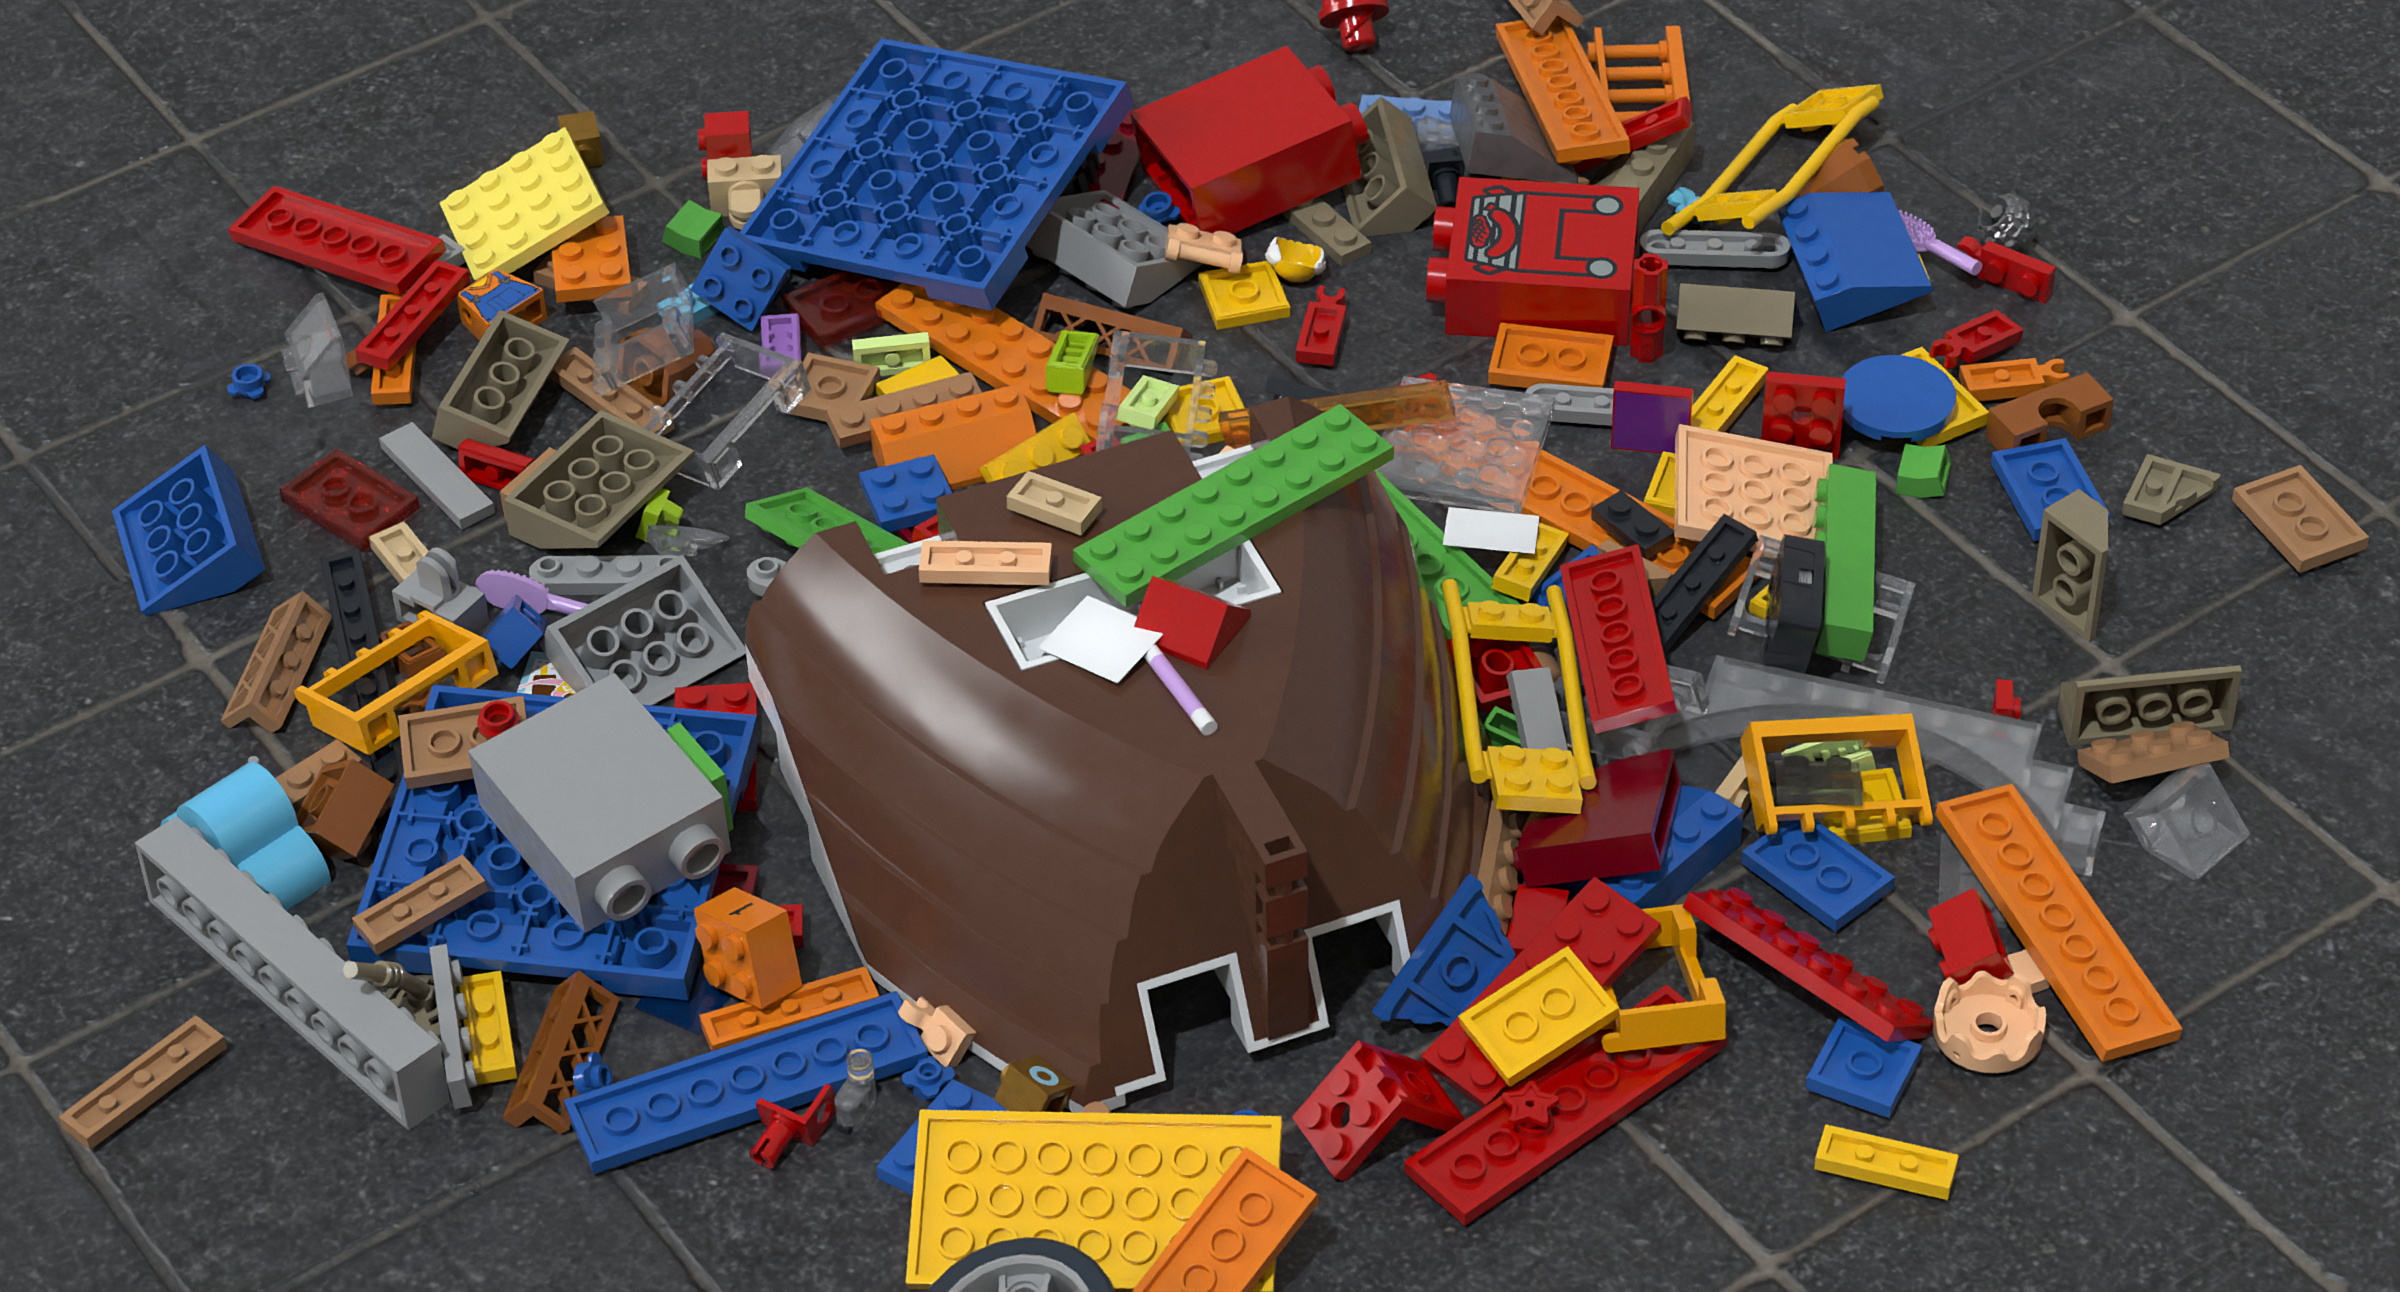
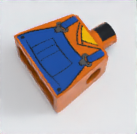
M493 270L479 280L469 276L470 282L457 295L461 321L479 341L499 309L535 325L548 319L543 289L501 270Z

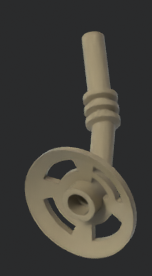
M349 961L344 965L343 974L346 978L371 981L375 986L390 988L386 994L394 1005L398 1008L405 1007L415 1019L416 1024L424 1031L431 1030L438 1038H441L439 1022L430 1024L431 1021L438 1019V1010L435 1006L437 1004L435 987L429 985V983H434L433 975L413 976L406 972L401 964L389 961H377L374 964ZM456 986L457 994H459V986Z

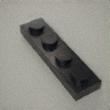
M1723 514L1652 600L1664 654L1667 653L1758 541L1755 530Z

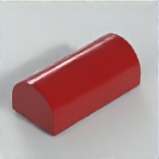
M470 438L465 439L458 445L459 469L472 482L500 491L536 460L535 458Z

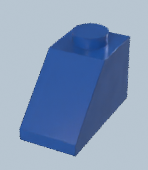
M517 594L510 600L482 636L489 641L495 664L498 667L505 664L512 669L544 634L547 620Z

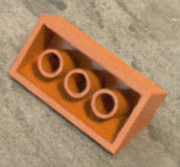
M1019 384L870 419L872 453L878 467L934 454L951 490L986 482L979 470L980 467L1036 434L1030 407Z

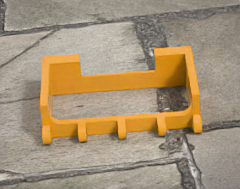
M423 610L417 614L418 621L403 630L399 628L392 629L388 632L389 639L371 650L363 647L356 652L357 658L338 670L332 667L323 672L324 679L309 688L300 686L294 690V694L297 700L307 707L314 727L367 755H371L400 736L399 724L394 711L429 690L433 685H437L453 675L456 687L475 689L498 675L489 641L427 610ZM430 636L445 650V657L356 712L328 699L334 693L425 637Z
M1912 713L1756 721L1749 723L1740 738L1757 832L1775 835L1778 830V821L1800 820L1803 833L1814 832V819L1841 818L1845 831L1854 830L1855 817L1878 815L1882 816L1885 828H1895L1896 814H1909L1911 823L1920 822L1921 826L1932 825L1933 815ZM1862 740L1864 748L1896 746L1906 800L1774 807L1765 753L1784 752L1787 745L1793 743Z
M1684 904L1641 910L1660 922L1662 927V933L1646 949L1673 947L1693 1001L1620 1010L1619 1008V1017L1601 1028V1030L1613 1029L1614 1033L1604 1035L1601 1040L1606 1052L1613 1053L1725 1039L1726 1002L1716 977L1705 979L1697 959V928L1691 913L1682 908ZM1610 986L1605 992L1618 1006L1612 986Z

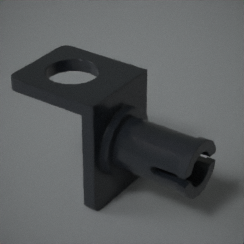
M1457 150L1423 152L1422 156L1432 190L1437 189L1438 206L1455 207L1459 177H1464L1465 164L1463 157L1458 156Z

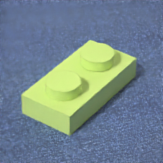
M928 332L852 340L854 362L880 367V376L896 375L931 359Z
M1143 375L1119 405L1117 420L1128 423L1134 429L1141 430L1145 428L1153 431L1177 400L1179 386Z

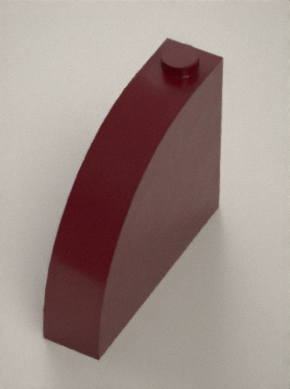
M1673 748L1634 755L1594 769L1597 781L1596 786L1590 790H1585L1580 786L1583 798L1580 814L1533 811L1525 823L1518 846L1513 848L1514 866L1517 872L1523 873L1526 887L1593 879L1594 876L1596 878L1661 870L1682 787Z

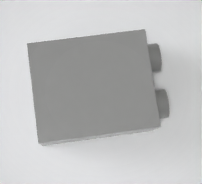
M615 673L608 675L468 751L481 808L585 933L609 919L622 921L633 917L645 907L652 895L684 877L694 880L706 876L720 864L724 855L731 852L723 797Z

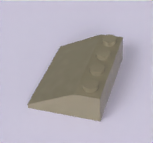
M600 410L503 500L509 535L540 549L599 548L695 457V452L686 446Z

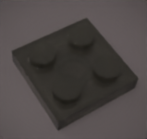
M1798 755L1786 756L1784 760H1774L1773 776L1776 803L1862 806L1863 787L1859 763H1854L1845 757H1830L1826 759V762L1809 761L1807 757Z

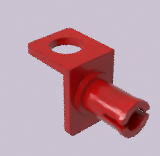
M829 1084L823 1086L804 1116L759 1098L755 1104L762 1124L767 1128L755 1146L749 1151L750 1157L760 1166L767 1160L765 1168L773 1169L776 1161L791 1140H798L814 1147L839 1109V1103L833 1086ZM826 1102L825 1111L817 1122L819 1111Z

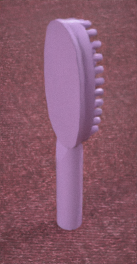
M1899 210V214L1917 252L1929 251L1972 275H1977L1981 271L1982 263L1936 239L1933 227L1930 228V225H1926L1925 221L1922 223V219L1917 220V216H1914L1913 219L1912 214L1908 216V213L1904 212L1903 215L1902 210Z
M492 569L481 574L475 582V587L485 593L487 602L503 609L516 594L539 614L548 609L569 615L588 605L583 602L549 594V588H545L544 583L539 584V581H533L532 577L526 578V575L520 576L519 573L514 574L512 571L508 573L506 570L494 571Z

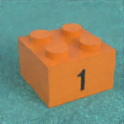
M735 887L693 909L697 924L695 933L701 944L705 961L703 971L710 985L761 1009L803 987L787 910Z

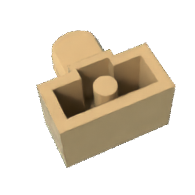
M758 155L740 158L723 157L707 160L711 211L720 213L722 216H729L733 227L741 230L783 173L781 155Z

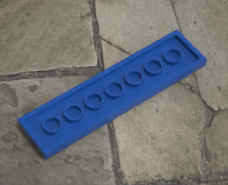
M895 991L565 1099L564 1106L593 1174L758 1120L760 1116L755 1103L759 1098L788 1110L814 1101L825 1084L833 1086L835 1094L856 1087V1080L858 1078L855 1076L854 1071L858 1067H865L868 1074L865 1079L869 1083L916 1067L918 1060L928 1057V1051L916 1027L904 1021L898 1014L903 1002L898 992Z

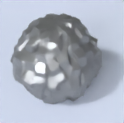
M2007 193L1999 195L1998 197L2008 207L2005 209L2002 205H1996L1991 210V213L1980 207L1977 219L1978 232L1985 244L1989 240L2016 251L2032 242L2036 230V218L2029 201L2017 194Z

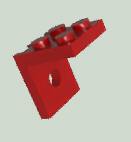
M1767 371L1761 440L1803 448L1831 450L1833 459H1839L1846 378Z
M1360 1040L1353 1045L1292 1116L1333 1177L1342 1181H1346L1401 1117L1446 1132L1466 1120L1424 1062ZM1350 1107V1121L1343 1127L1341 1123L1342 1115Z

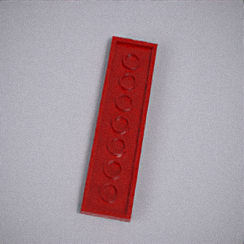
M1666 984L1631 1009L1688 1001ZM1600 1029L1507 1091H1521L1529 1080H1533L1542 1093L1557 1095L1560 1103L1548 1111L1549 1125L1547 1127L1525 1128L1518 1124L1511 1125L1509 1119L1512 1109L1501 1100L1500 1096L1404 1161V1173L1465 1226L1725 1048L1728 1042V1034H1725V1039L1608 1053L1604 1050L1601 1040L1604 1035L1614 1033L1613 1029ZM1526 1104L1528 1107L1534 1106L1533 1104Z

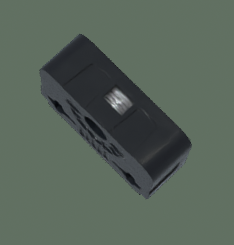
M1787 534L1783 535L1767 590L1763 665L1805 673L1822 618L1825 541Z

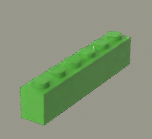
M1829 463L1825 479L1818 478L1814 492V502H1820L1816 506L1813 519V528L1819 529L1816 530L1814 540L1825 541L1822 618L1815 641V653L1864 662L1873 634L1876 472Z

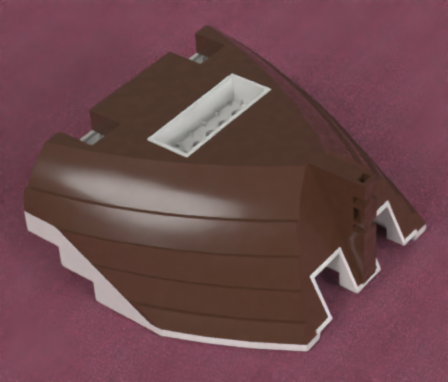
M1289 396L1249 407L1250 445L1191 461L1173 430H1169L1031 470L1030 472L1102 497L1103 510L1082 535L1007 509L1006 496L1026 472L936 498L939 535L924 539L925 541L1052 543L1049 585L920 583L919 563L922 540L873 554L855 521L815 533L783 566L769 584L761 600L752 602L747 617L745 649L749 680L776 732L780 769L808 824L811 858L871 978L890 993L897 991L902 1002L909 998L916 1004L919 997L922 996L935 1009L939 1006L948 1005L977 1032L968 1049L1000 1071H1003L1012 1061H1020L1037 1054L1075 1085L1065 1105V1108L1072 1112L1083 1113L1084 1107L1091 1102L1105 1103L1109 1110L1124 1106L1125 1093L1166 1080L1147 990L1214 969L1231 999V1023L1248 1053L1329 1027L1312 937L1375 917L1392 946V971L1397 976L1467 875L1470 873L1478 879L1493 798L1490 780L1486 779L1485 782L1477 784L1472 782L1465 753L1455 661L1438 610L1429 596L1421 575L1407 525L1397 512L1375 470L1176 580V582L1251 610V617L1208 670L1163 653L1216 721L1217 729L1214 733L1210 735H1203L1144 657L1116 683L1038 649L1042 642L1087 595L1136 617L1138 616L1143 599L1125 608L1073 562V549L1324 413L1308 403ZM1477 710L1482 751H1487V747L1491 746Z

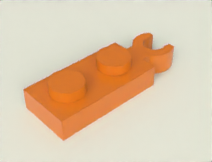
M2036 358L1961 365L1959 369L1961 385L1977 401L2021 397L2069 379L2070 375L2069 373H2063L2065 364L2063 359H2052L2044 365H2038Z

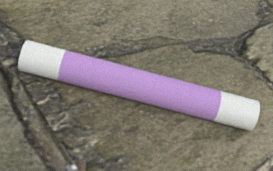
M1146 642L1145 644L1150 649L1143 655L1145 660L1203 735L1214 733L1217 729L1216 721L1156 644L1151 646L1149 642Z

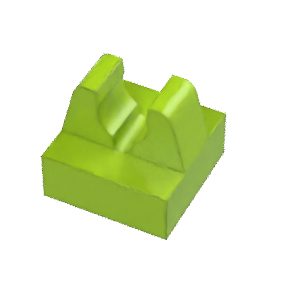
M661 488L649 499L635 538L648 543L651 542L653 536L674 538L684 510L668 500L669 490Z

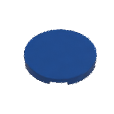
M1904 355L1876 356L1855 364L1842 376V378H1846L1843 418L1852 428L1868 437L1882 440L1884 436L1890 438H1909L1911 442L1919 441L1939 433L1949 424L1953 417L1956 392L1952 381L1942 370L1924 360Z

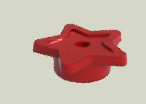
M1529 1080L1521 1091L1504 1092L1501 1096V1100L1512 1109L1509 1123L1511 1125L1518 1124L1525 1128L1547 1127L1549 1125L1548 1111L1560 1103L1557 1095L1542 1093L1533 1080ZM1526 1104H1533L1534 1106L1528 1107Z

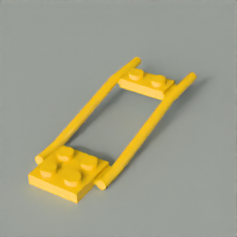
M1881 84L1819 90L1798 105L1791 103L1771 116L1700 198L1662 223V232L1670 236L1695 218L1698 221L1713 220L1714 224L1717 225L1731 222L1736 218H1742V224L1745 228L1752 229L1791 202L1822 166L1835 146L1844 140L1861 119L1879 107V101L1884 98ZM1784 125L1786 129L1801 127L1803 132L1816 130L1823 125H1832L1833 130L1778 193L1776 189L1724 193L1773 135Z
M1454 579L1444 580L1441 586L1452 636L1465 753L1472 782L1480 784L1485 782L1486 779L1490 780L1495 809L1580 814L1583 802L1580 786L1585 790H1590L1596 786L1597 781L1590 756L1573 633L1561 587L1552 585L1547 588L1546 596L1549 607L1540 606L1535 603H1525L1522 605L1500 604L1491 600L1467 602V607H1462L1457 582ZM1468 633L1470 638L1544 643H1552V638H1557L1573 756L1571 751L1553 747L1531 749L1520 748L1514 745L1503 747L1488 746L1487 751H1482Z

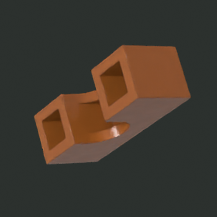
M2086 372L1989 408L1985 438L1997 451L2046 442L2048 427H2057L2068 431L2078 441L2110 429L2114 399Z

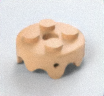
M1979 971L1968 982L1958 986V983L1953 978L1949 977L1941 986L1934 1009L1933 1035L1938 1047L1945 1056L1966 1069L1981 1073L2009 1072L2023 1067L2040 1050L2044 1038L2046 1009L2044 1006H2037L2032 996L2031 984L2028 978L2020 973L2013 974L2007 980H2001L1991 976L1986 971ZM1991 1024L1998 1031L1985 1032L1979 1029L1978 1026Z

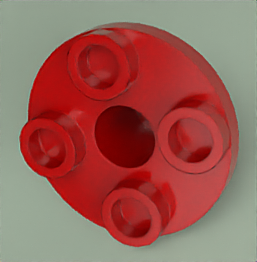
M1324 0L1322 2L1323 9L1318 13V18L1321 26L1340 29L1342 45L1346 51L1362 52L1375 45L1376 37L1373 22L1385 17L1389 13V5L1387 0Z

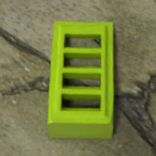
M1068 330L1061 331L1046 364L1047 391L1076 395L1083 394L1099 344V334Z

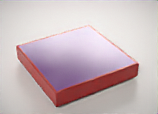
M1615 381L1611 448L1661 454L1663 451L1675 453V435L1679 424L1691 426L1694 389Z

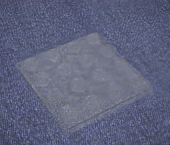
M1403 376L1382 434V438L1394 447V459L1377 468V470L1408 499L1521 514L1555 410V397Z

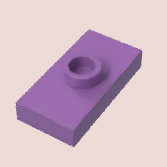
M799 314L761 316L764 376L795 374L802 364Z

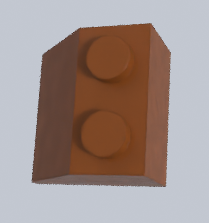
M354 759L322 766L296 814L298 825L309 835L322 854L338 860L354 858L357 855L360 856L371 842L372 834L369 832L375 820L380 819L391 804L392 799L389 797V794L395 784Z

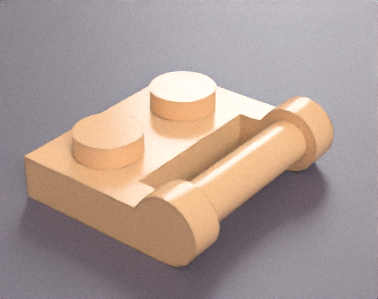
M1180 223L1177 226L1169 224L1165 237V259L1176 261L1177 258L1227 268V273L1238 275L1243 259L1241 239H1237L1233 234L1225 231H1216L1214 234L1199 231V228L1187 223Z

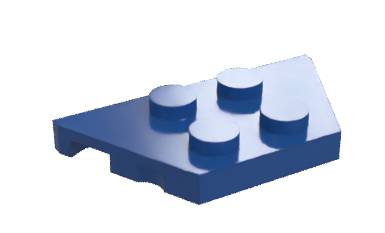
M1470 873L1467 875L1371 1011L1383 1021H1390L1391 1018L1409 1019L1414 1023L1420 1024L1442 1022L1446 1026H1450L1512 962L1516 955L1508 938L1501 931V923L1495 911L1486 900L1482 891L1484 887L1481 881Z

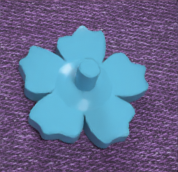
M1679 187L1667 197L1668 204L1677 207L1675 209L1676 213L1700 198L1699 196L1695 197V193L1685 187ZM1695 218L1694 220H1692L1693 223H1695V224L1698 223V224H1700L1701 226L1706 222V221H1698L1697 218Z

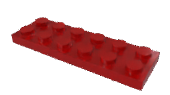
M273 186L228 228L232 241L400 296L435 260H438L447 251L441 238L277 186Z
M1639 544L1560 565L1595 734L1677 713Z
M1594 876L1462 1013L1567 946L1604 991H1606L1662 933L1661 923ZM1458 1017L1421 1055L1422 1062L1432 1072L1480 1108H1484L1516 1085L1508 1086L1461 1027Z
M1733 887L1723 891L1709 889L1705 892H1689L1682 908L1886 1042L1928 1038L1933 1028V1021L1922 1014L1924 1009L1919 1004L1909 999H1899L1888 992L1889 986L1882 980L1869 975L1863 976L1853 969L1855 964L1848 958L1836 953L1829 954L1819 947L1821 942L1814 936L1802 931L1796 932L1786 926L1787 920L1782 915L1772 910H1762L1752 904L1753 897L1748 893Z

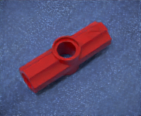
M1644 253L1642 257L1634 260L1629 354L1640 363H1653L1657 358L1663 357L1668 261L1659 257L1658 254Z

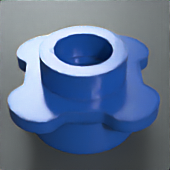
M1161 191L1148 194L1137 208V210L1162 225L1168 223L1170 219L1175 220L1180 216V209L1173 206L1170 195Z
M256 364L240 365L232 372L233 383L227 386L228 394L231 396L240 395L244 398H259L263 396V388L265 384L271 381V376L268 372L262 371L261 367Z
M591 1052L588 1056V1062L576 1065L573 1074L574 1086L580 1095L613 1083L612 1071L607 1064L602 1063V1057L599 1052Z
M932 1056L918 1060L915 1068L902 1075L903 1085L905 1087H912L913 1094L917 1098L926 1101L935 1100L947 1086V1083L955 1079L954 1069L952 1067H943Z

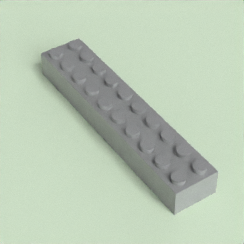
M176 816L135 842L149 901L407 1130H410L451 1102L446 1071L441 1055L444 1052V1048L437 1035L431 1030L424 1031L416 1024L413 1016L405 1007L398 1008L389 1000L381 987L374 984L371 985L368 981L346 978L343 974V967L350 960L346 962L342 960L325 938L321 937L318 939L309 931L308 926L300 916L289 914L273 893L269 892L266 894L260 889L252 875L246 870L241 872L237 869L222 849L218 848L215 850L207 843L204 835L197 827L193 826L190 828Z

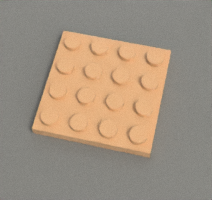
M1679 424L1675 435L1674 537L1685 538L1690 541H1702L1720 517L1726 514L1757 532L1758 541L1750 551L1777 556L1784 534L1814 539L1816 530H1819L1818 528H1813L1814 513L1817 504H1820V502H1814L1815 487L1818 478L1825 479L1829 463L1833 464L1832 453Z

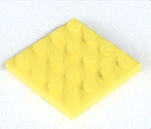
M565 127L556 133L547 135L541 142L528 150L515 154L508 162L493 171L484 173L475 182L461 190L454 191L445 200L440 202L457 243L465 248L462 254L475 280L481 279L493 270H501L510 274L610 213L573 138Z

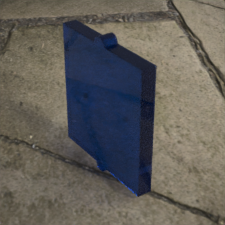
M696 969L688 1000L643 996L635 1005V1009L700 1035L703 1030L699 1015L721 1009L732 995L710 985L704 971Z

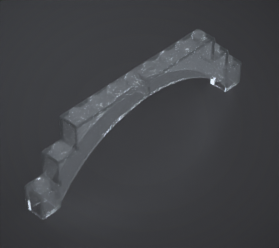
M1716 655L1705 688L1671 681L1677 713L1624 726L1616 730L1601 732L1598 736L1597 768L1620 759L1647 752L1673 748V752L1676 753L1705 743L1742 737L1750 722L1912 713L1921 758L1934 762L1964 777L1982 790L2012 783L2074 873L2092 877L2102 842L2106 812L2068 804L2074 768L2037 760L2042 724Z

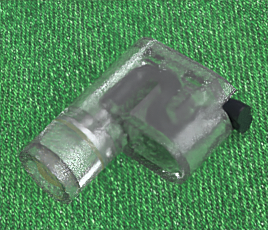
M855 1049L847 1055L848 1078L835 1096L837 1130L844 1134H848L852 1126L853 1132L859 1130L877 1105L873 1056L866 1049Z

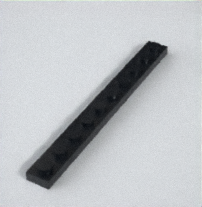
M359 549L320 558L342 667L357 658L356 652L363 647L371 650L380 644ZM385 662L346 686L351 711L356 712L390 691ZM400 736L371 755L360 751L364 766L395 784L389 794L392 800L388 810L380 819L375 820L379 842H381L404 773Z

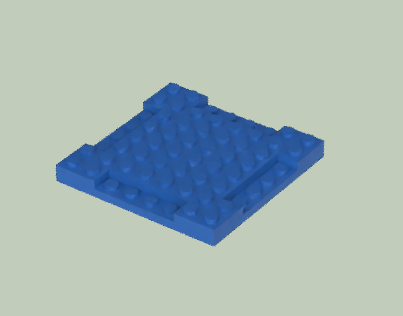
M881 38L740 230V233L777 256V258L792 267L791 269L805 272L810 264L821 265L925 287L929 298L992 311L1027 261L1028 255L1025 245L1089 152L1101 153L1134 105L1128 84L1124 81Z
M433 685L424 711L524 696L528 719L567 697ZM643 705L666 732L668 728L680 722L725 773L733 821L738 800L743 801L760 740L757 715ZM403 773L356 916L462 854L485 879L488 891L379 955H376L355 930L353 924L346 944L350 961L374 964L377 961L396 962L401 964L406 972L433 974L429 947L447 944L451 961L459 959L461 967L569 978L579 970L592 980L601 981L602 987L611 993L688 1000L702 951L701 944L695 933L697 924L693 909L711 900L720 864L702 878L691 880L684 877L652 895L645 907L633 917L622 921L609 919L585 933L481 808L474 779L407 789Z

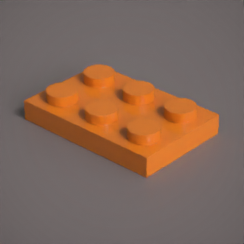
M606 215L551 248L557 303L632 295L623 215Z
M1500 323L1488 371V384L1529 388L1535 384L1548 383L1604 388L1613 351L1614 336Z

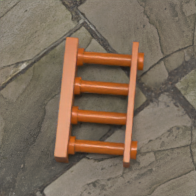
M1666 26L1665 40L1659 41L1658 44L1603 45L1602 29L1594 28V42H1587V58L1590 64H1594L1595 73L1611 104H1666L1683 96H1687L1690 101L1680 26ZM1659 59V62L1662 63L1661 66L1606 67L1605 60ZM1661 81L1662 84H1668L1664 85V88L1608 90V82ZM1647 111L1616 112L1620 122H1624Z

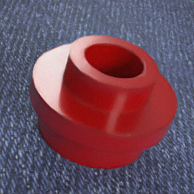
M492 701L486 704L481 709L477 719L479 732L487 739H491L520 723L519 714L516 709L505 701Z

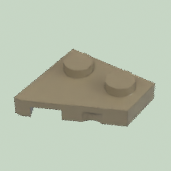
M2147 454L2123 503L2122 515L2161 525L2216 491L2219 487L2221 474Z

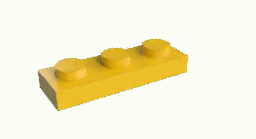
M1734 355L1693 404L1691 426L1725 433L1766 383V375L1769 368Z
M1075 412L983 465L979 470L986 483L1075 458L1080 455V445L1089 443L1090 440Z
M1539 522L1535 554L1510 552L1494 574L1491 589L1510 595L1514 599L1529 602L1565 549L1569 533Z
M501 971L463 977L464 985L459 986V991L464 993L468 1019H464V1027H469L473 1052L468 1053L469 1061L473 1060L478 1085L516 1079L517 1072Z
M1825 1124L1815 1157L1814 1169L1948 1200L1959 1155Z

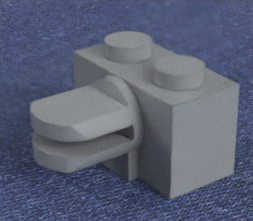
M432 548L425 557L416 562L417 569L392 590L396 617L402 623L406 621L415 623L418 621L417 614L423 610H427L474 634L480 632L490 623L485 593L474 586H469L459 581L456 560L441 548Z

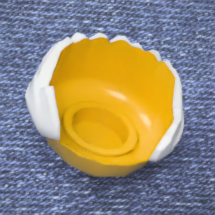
M1275 237L1265 254L1266 259L1272 264L1275 273L1282 279L1293 283L1309 281L1326 269L1323 249L1312 244H1303L1300 241L1294 243L1293 240Z

